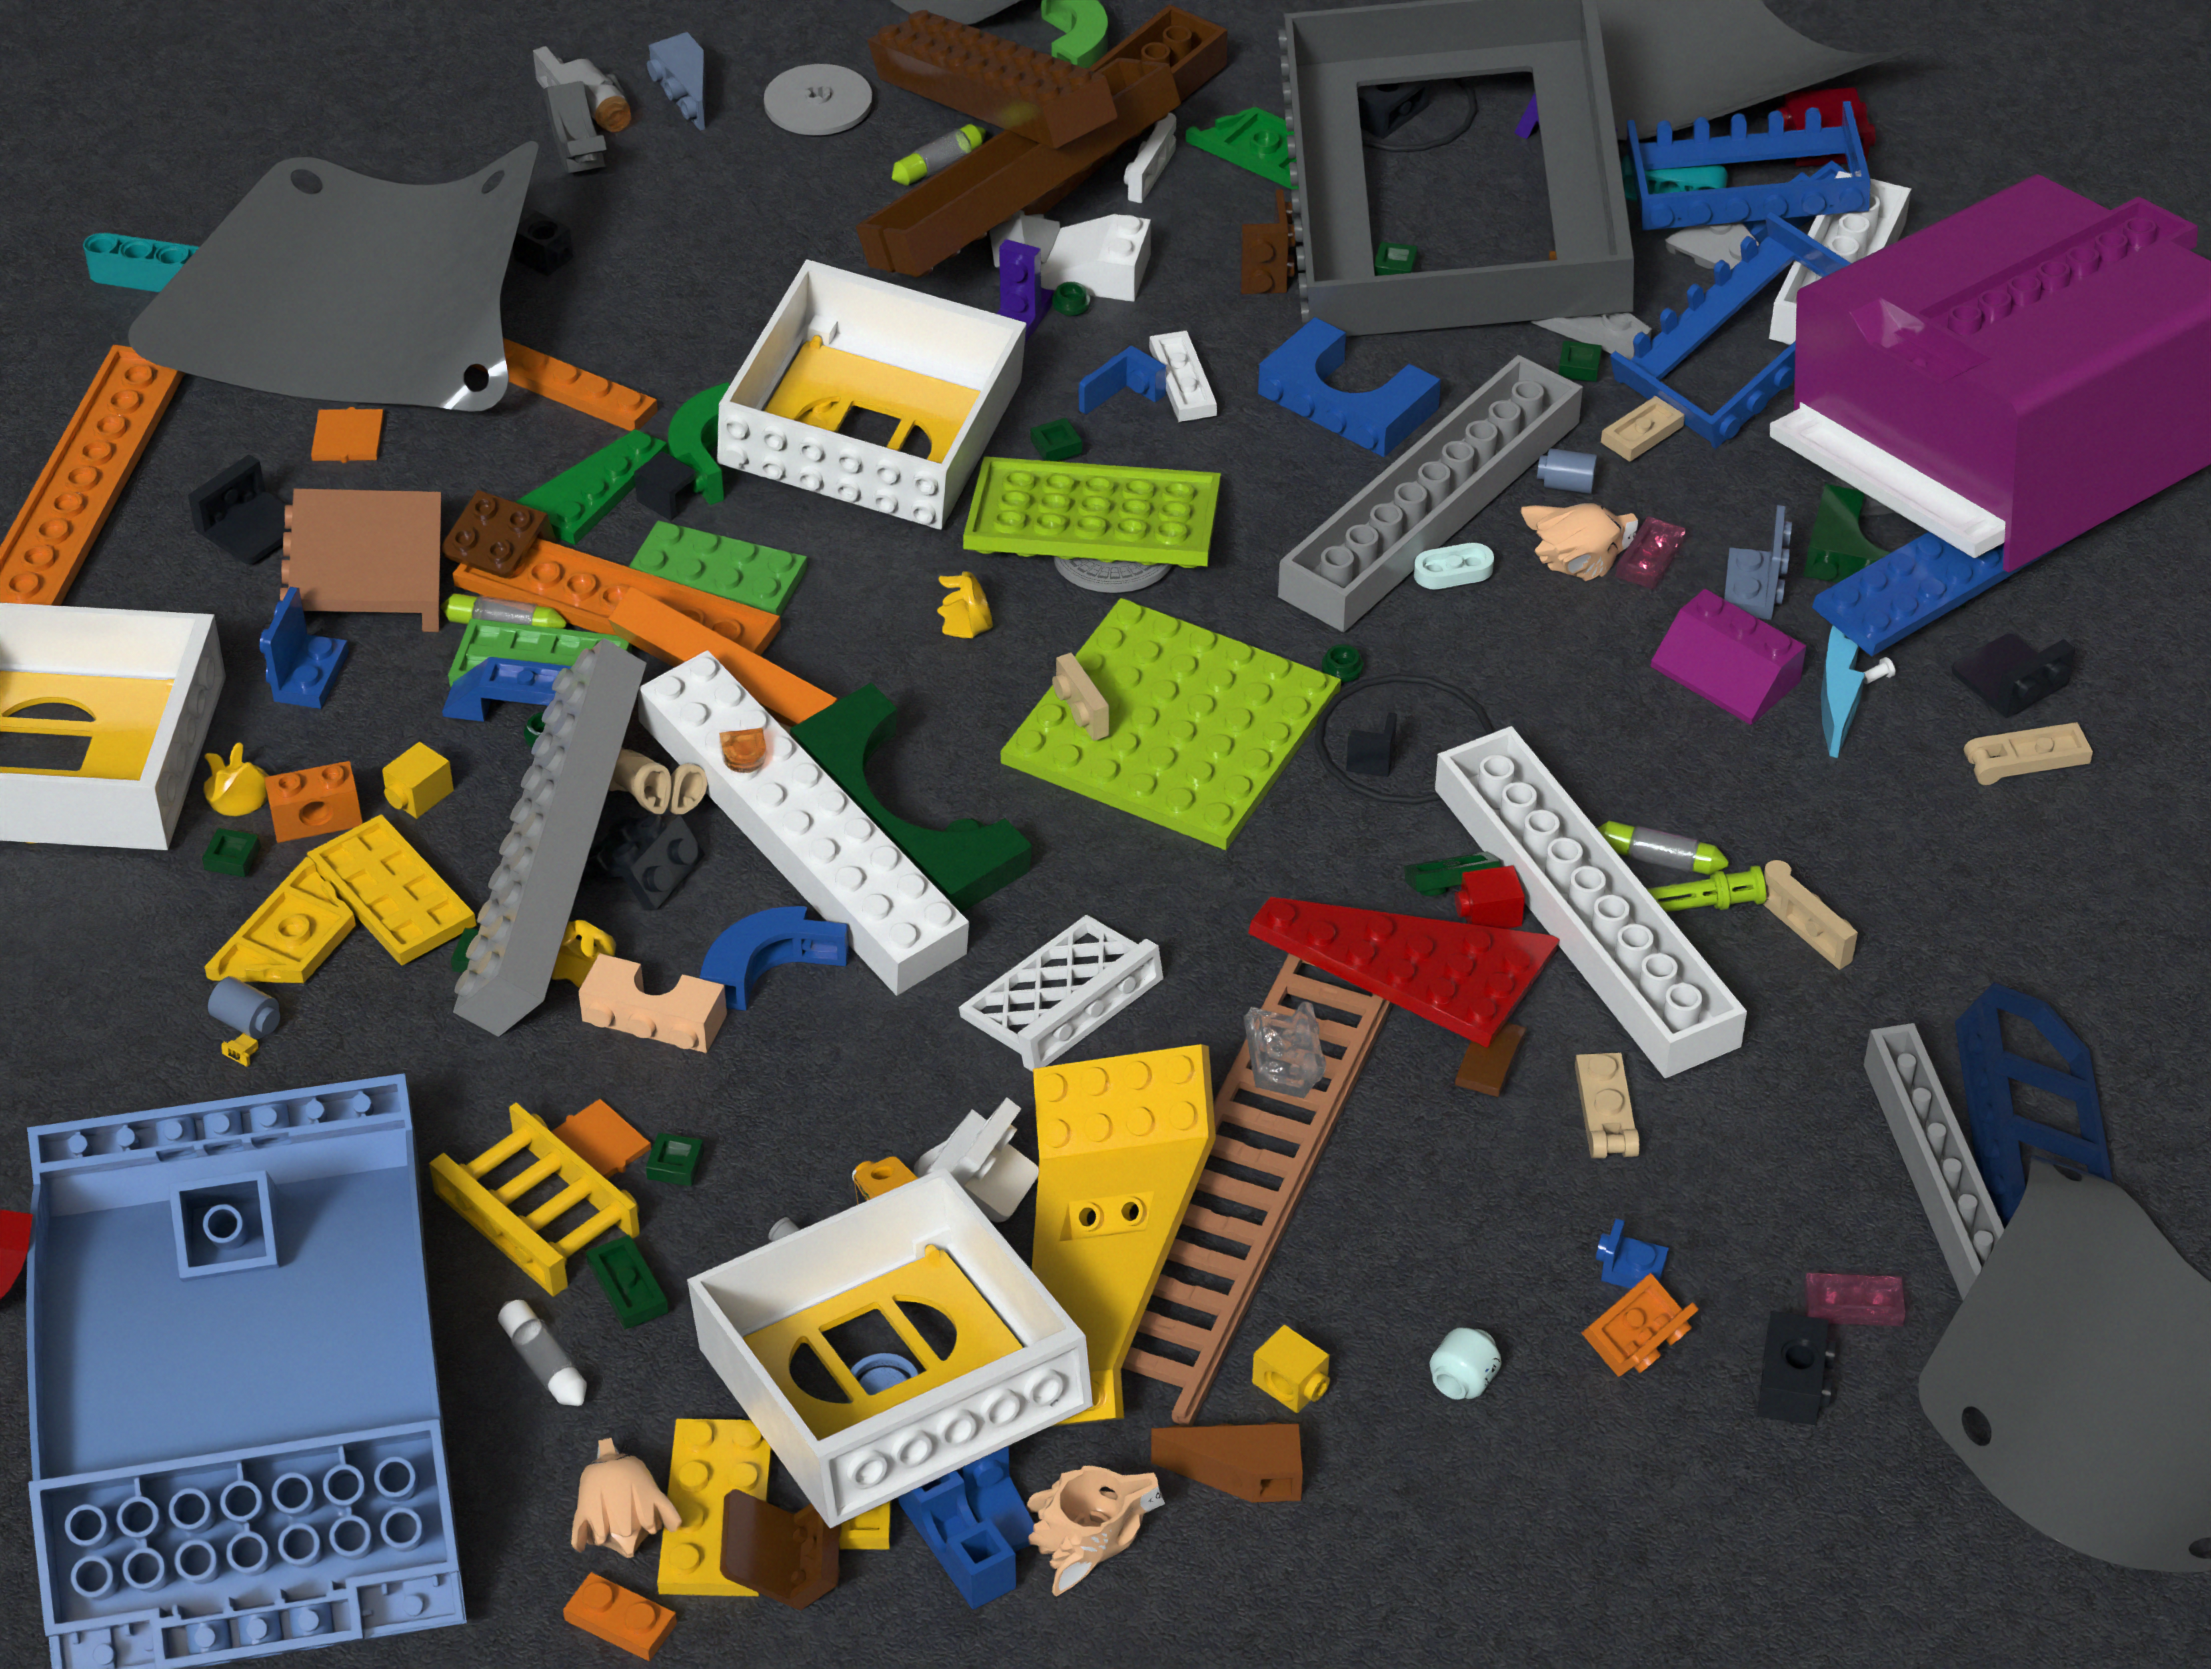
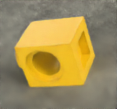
M1283 1325L1253 1354L1252 1383L1295 1413H1298L1309 1401L1316 1402L1327 1390L1330 1383V1378L1328 1377L1329 1354L1286 1325Z

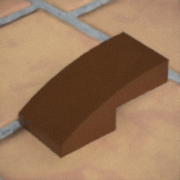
M1506 1022L1488 1048L1471 1041L1457 1073L1455 1085L1499 1097L1510 1078L1512 1063L1524 1044L1527 1028Z

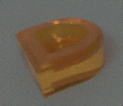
M762 728L719 733L722 759L730 770L738 773H750L762 767L766 759V743Z

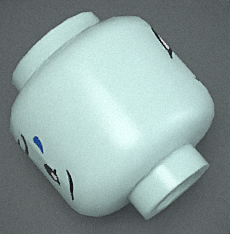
M1464 1327L1450 1331L1435 1350L1429 1362L1435 1386L1443 1394L1453 1399H1474L1480 1396L1496 1376L1502 1364L1495 1341L1487 1332Z

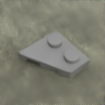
M1742 222L1688 226L1665 239L1669 252L1676 254L1677 251L1692 256L1696 264L1707 269H1714L1718 261L1724 260L1730 265L1731 270L1742 260L1740 250L1742 240L1747 236L1755 238Z

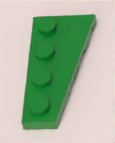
M634 429L515 501V503L547 513L555 537L576 545L636 487L635 470L661 451L668 454L667 442Z

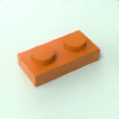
M590 1572L563 1608L565 1621L649 1662L677 1625L675 1612Z

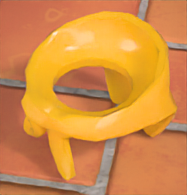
M963 571L960 576H939V582L944 587L961 588L947 595L943 599V606L937 609V612L945 618L942 632L945 635L959 638H973L979 633L990 630L992 628V617L985 593L974 574L969 571Z
M240 742L233 747L230 754V764L225 766L222 757L218 754H205V759L210 765L212 776L204 782V794L211 807L222 815L241 816L259 809L268 799L264 777H269V775L262 768L253 765L251 762H242L244 745Z
M568 921L551 975L552 979L562 980L567 978L578 988H581L599 953L615 957V940L612 936L587 921ZM577 935H581V936H582V940H581V941L575 939V938L577 937Z

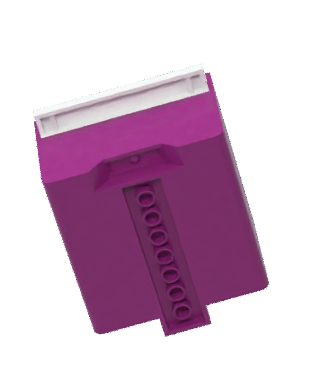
M2034 174L1800 288L1797 292L1794 411L1770 423V437L1973 558L2004 543L2003 570L2009 573L2211 464V261L2190 251L2197 247L2198 226L2139 196L2109 210L2042 175Z

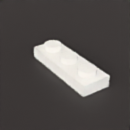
M1187 330L1150 336L1149 349L1153 358L1166 365V391L1178 421L1217 416V403Z

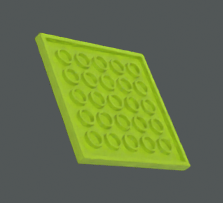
M1120 598L1075 655L1078 663L1109 705V736L1093 741L1084 726L1079 727L1076 724L1070 706L1065 700H1060L1057 697L1052 685L1000 751L1001 763L1227 850L1317 725V720L1334 695L1341 691V679Z

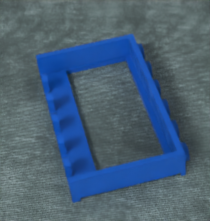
M1850 101L1843 102L1842 126L1821 128L1820 110L1812 107L1805 113V130L1784 131L1783 114L1780 111H1772L1768 115V133L1746 135V118L1742 114H1736L1731 118V136L1709 138V122L1705 117H1699L1694 121L1693 139L1672 141L1671 123L1663 120L1656 127V142L1639 144L1635 121L1627 120V154L1630 160L1642 230L1766 220V216L1770 212L1780 218L1869 211L1871 180ZM1845 153L1851 177L1648 194L1644 170Z
M1772 212L1766 216L1768 237L1758 246L1755 239L1750 236L1745 237L1740 244L1742 260L1731 270L1727 262L1724 260L1718 261L1713 270L1715 284L1705 293L1699 285H1691L1687 291L1689 308L1679 317H1677L1675 311L1666 308L1660 315L1662 332L1651 342L1648 335L1639 332L1633 340L1635 356L1631 360H1628L1617 351L1610 355L1614 379L1620 384L1625 383L1648 400L1657 396L1685 414L1684 424L1711 442V446L1715 449L1726 439L1734 437L1740 427L1754 414L1760 413L1768 401L1780 390H1784L1791 385L1795 378L1796 340L1713 416L1707 414L1660 380L1793 260L1801 263L1822 278L1851 264Z

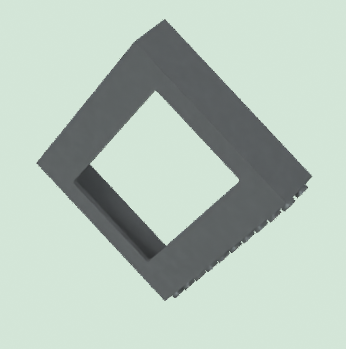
M1425 0L1284 13L1286 29H1278L1280 52L1287 51L1288 55L1280 56L1282 78H1290V81L1283 82L1284 105L1292 104V108L1285 109L1286 131H1294V135H1287L1289 159L1296 158V162H1289L1291 186H1299V189L1291 190L1293 214L1301 213V217H1294L1296 242L1303 241L1302 245H1296L1298 270H1306V273H1298L1300 299L1308 298V301L1301 302L1302 325L1307 324L1316 317L1346 332V336L1633 311L1634 257L1597 0ZM1521 71L1532 72L1557 260L1375 276L1357 88L1367 85Z

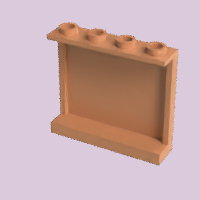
M294 489L293 505H285V529L292 530L283 534V556L290 557V560H282V584H288V588H280L281 601H283L290 587H297L300 590L303 611L422 613V632H439L441 492Z

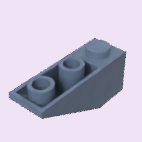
M688 32L650 44V60L647 61L650 77L653 81L660 83L668 99L674 100L686 119H690L700 131L704 130L706 105L704 50Z

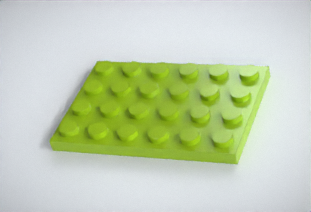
M984 457L963 535V549L975 550L983 554L1009 552L1024 557L1036 554L1051 555L1067 560L1079 557L1093 558L1101 562H1114L1116 560L1136 561L1143 565H1154L1157 563L1178 564L1184 568L1208 566L1220 492L1221 473Z

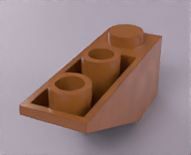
M1270 1422L1264 1425L1234 1426L1231 1424H1219L1207 1427L1172 1425L1166 1428H1151L1152 1464L1252 1503L1301 1501L1303 1469L1299 1424Z

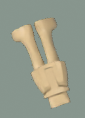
M621 747L608 789L610 791L617 789L629 791L642 807L655 814H663L666 809L674 814H684L696 807L702 800L708 783L704 770L697 765L691 763L680 765L670 776L665 766L654 762V760L640 753Z

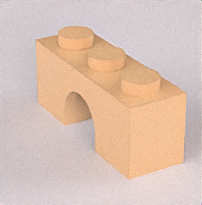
M600 953L578 991L582 1021L591 1023L597 1027H607L627 1032L640 1038H650L673 1044L682 1049H693L704 1053L708 1052L727 1016L725 988L722 984L682 974L678 984L670 992L662 995H648L644 993L640 963Z

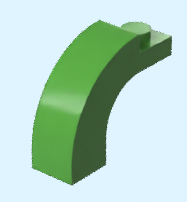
M1041 0V18L1067 33L1052 42V57L1068 61L1083 68H1089L1107 54L1108 20L1105 9L1098 0Z

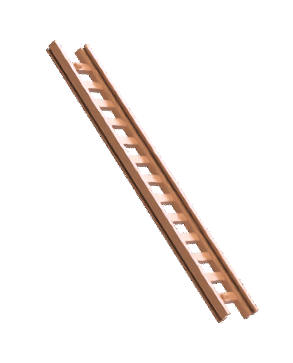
M1290 953L1213 1103L1215 1133H1217L1222 1121L1299 1144L1300 1147L1295 1157L1292 1158L1266 1149L1253 1148L1245 1145L1243 1142L1216 1134V1140L1209 1155L1282 1177L1284 1180L1277 1192L1203 1169L1195 1189L1267 1211L1266 1218L1262 1226L1235 1217L1222 1216L1213 1213L1209 1209L1189 1203L1181 1224L1252 1247L1246 1259L1242 1260L1175 1238L1166 1259L1228 1278L1235 1282L1229 1294L1225 1295L1197 1285L1191 1286L1181 1283L1175 1278L1160 1274L1152 1295L1218 1317L1212 1330L1209 1331L1145 1310L1137 1329L1138 1332L1200 1351L1194 1367L1130 1347L1121 1367L1182 1387L1183 1390L1172 1410V1419L1174 1423L1183 1427L1193 1426L1394 1004L1375 994L1370 997L1297 975L1296 973L1301 963L1315 965ZM1287 993L1361 1015L1362 1018L1358 1027L1354 1028L1331 1020L1311 1017L1307 1013L1281 1006V1003ZM1270 1025H1274L1347 1047V1050L1342 1060L1266 1038L1265 1035ZM1256 1056L1332 1079L1327 1091L1323 1092L1297 1083L1290 1084L1278 1080L1274 1076L1251 1070L1249 1067ZM1240 1088L1315 1111L1316 1114L1311 1124L1308 1125L1233 1102V1099Z

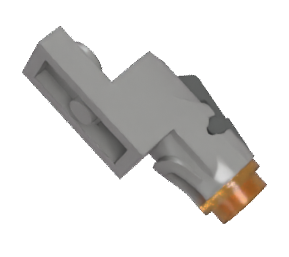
M546 46L533 50L536 80L543 88L583 81L590 117L602 129L617 132L628 125L631 119L630 106L615 75L603 74L588 59H577L564 64Z

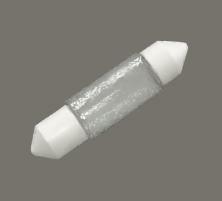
M513 1300L505 1302L499 1313L498 1321L512 1339V1345L544 1388L553 1394L558 1403L573 1406L582 1405L587 1383L580 1375L578 1366L544 1321L538 1319L526 1301Z

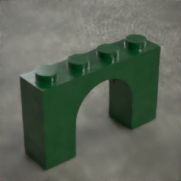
M1825 484L1808 549L1804 570L1805 577L1839 583L1892 553L1870 543L1859 529L1858 524L1865 495L1864 492ZM1966 602L1959 605L1958 607L1965 608Z

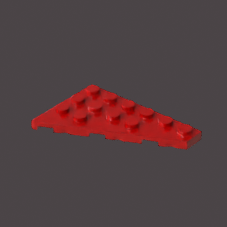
M1270 897L1251 920L1248 934L1486 1048L1491 1045L1556 953L1560 941L1559 938L1552 935L1278 897Z

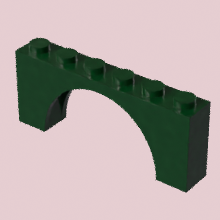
M872 682L790 728V736L960 913H963L1029 872L1032 845L1006 818L974 830L958 832L935 831L912 825L897 818L876 800L866 783L864 770L873 754L885 742L896 736L897 708Z

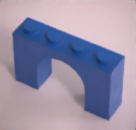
M1314 317L1259 364L1258 394L1385 457L1439 409L1441 379L1408 364L1385 385L1376 390L1364 393H1348L1333 389L1326 385L1323 380L1344 363L1346 332Z

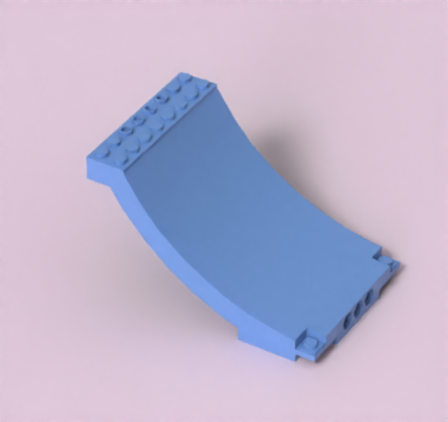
M405 1073L28 1127L34 1184L30 1214H33L27 1253L26 1301L27 1375L33 1481L28 1482L44 1629L45 1636L49 1637L52 1669H193L466 1624L467 1617L461 1578L462 1571L429 1294L420 1168L409 1084Z

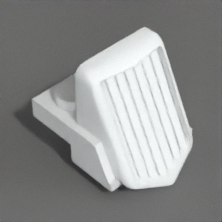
M1006 1097L988 1120L972 1109L947 1141L926 1152L918 1159L914 1166V1174L921 1178L945 1167L989 1220L994 1222L1006 1221L1037 1179L1039 1170L1036 1164L1008 1144L1017 1131L1011 1123L1021 1108Z

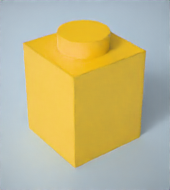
M420 741L382 769L385 784L384 794L388 802L394 808L403 809L416 819L454 791L449 760Z

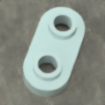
M1466 543L1427 550L1420 553L1415 559L1414 578L1418 584L1432 590L1484 581L1493 572L1494 554L1490 548L1479 543Z

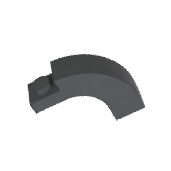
M583 81L544 88L543 93L551 129L566 172L572 173L604 167L605 163L602 151L606 150L604 135L597 136L594 130Z

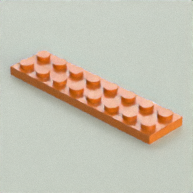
M539 538L535 539L514 574L509 578H502L464 564H460L452 574L454 586L533 612L537 606L554 608L566 623L601 634L616 635L608 618L631 586L761 656L781 629L780 616Z

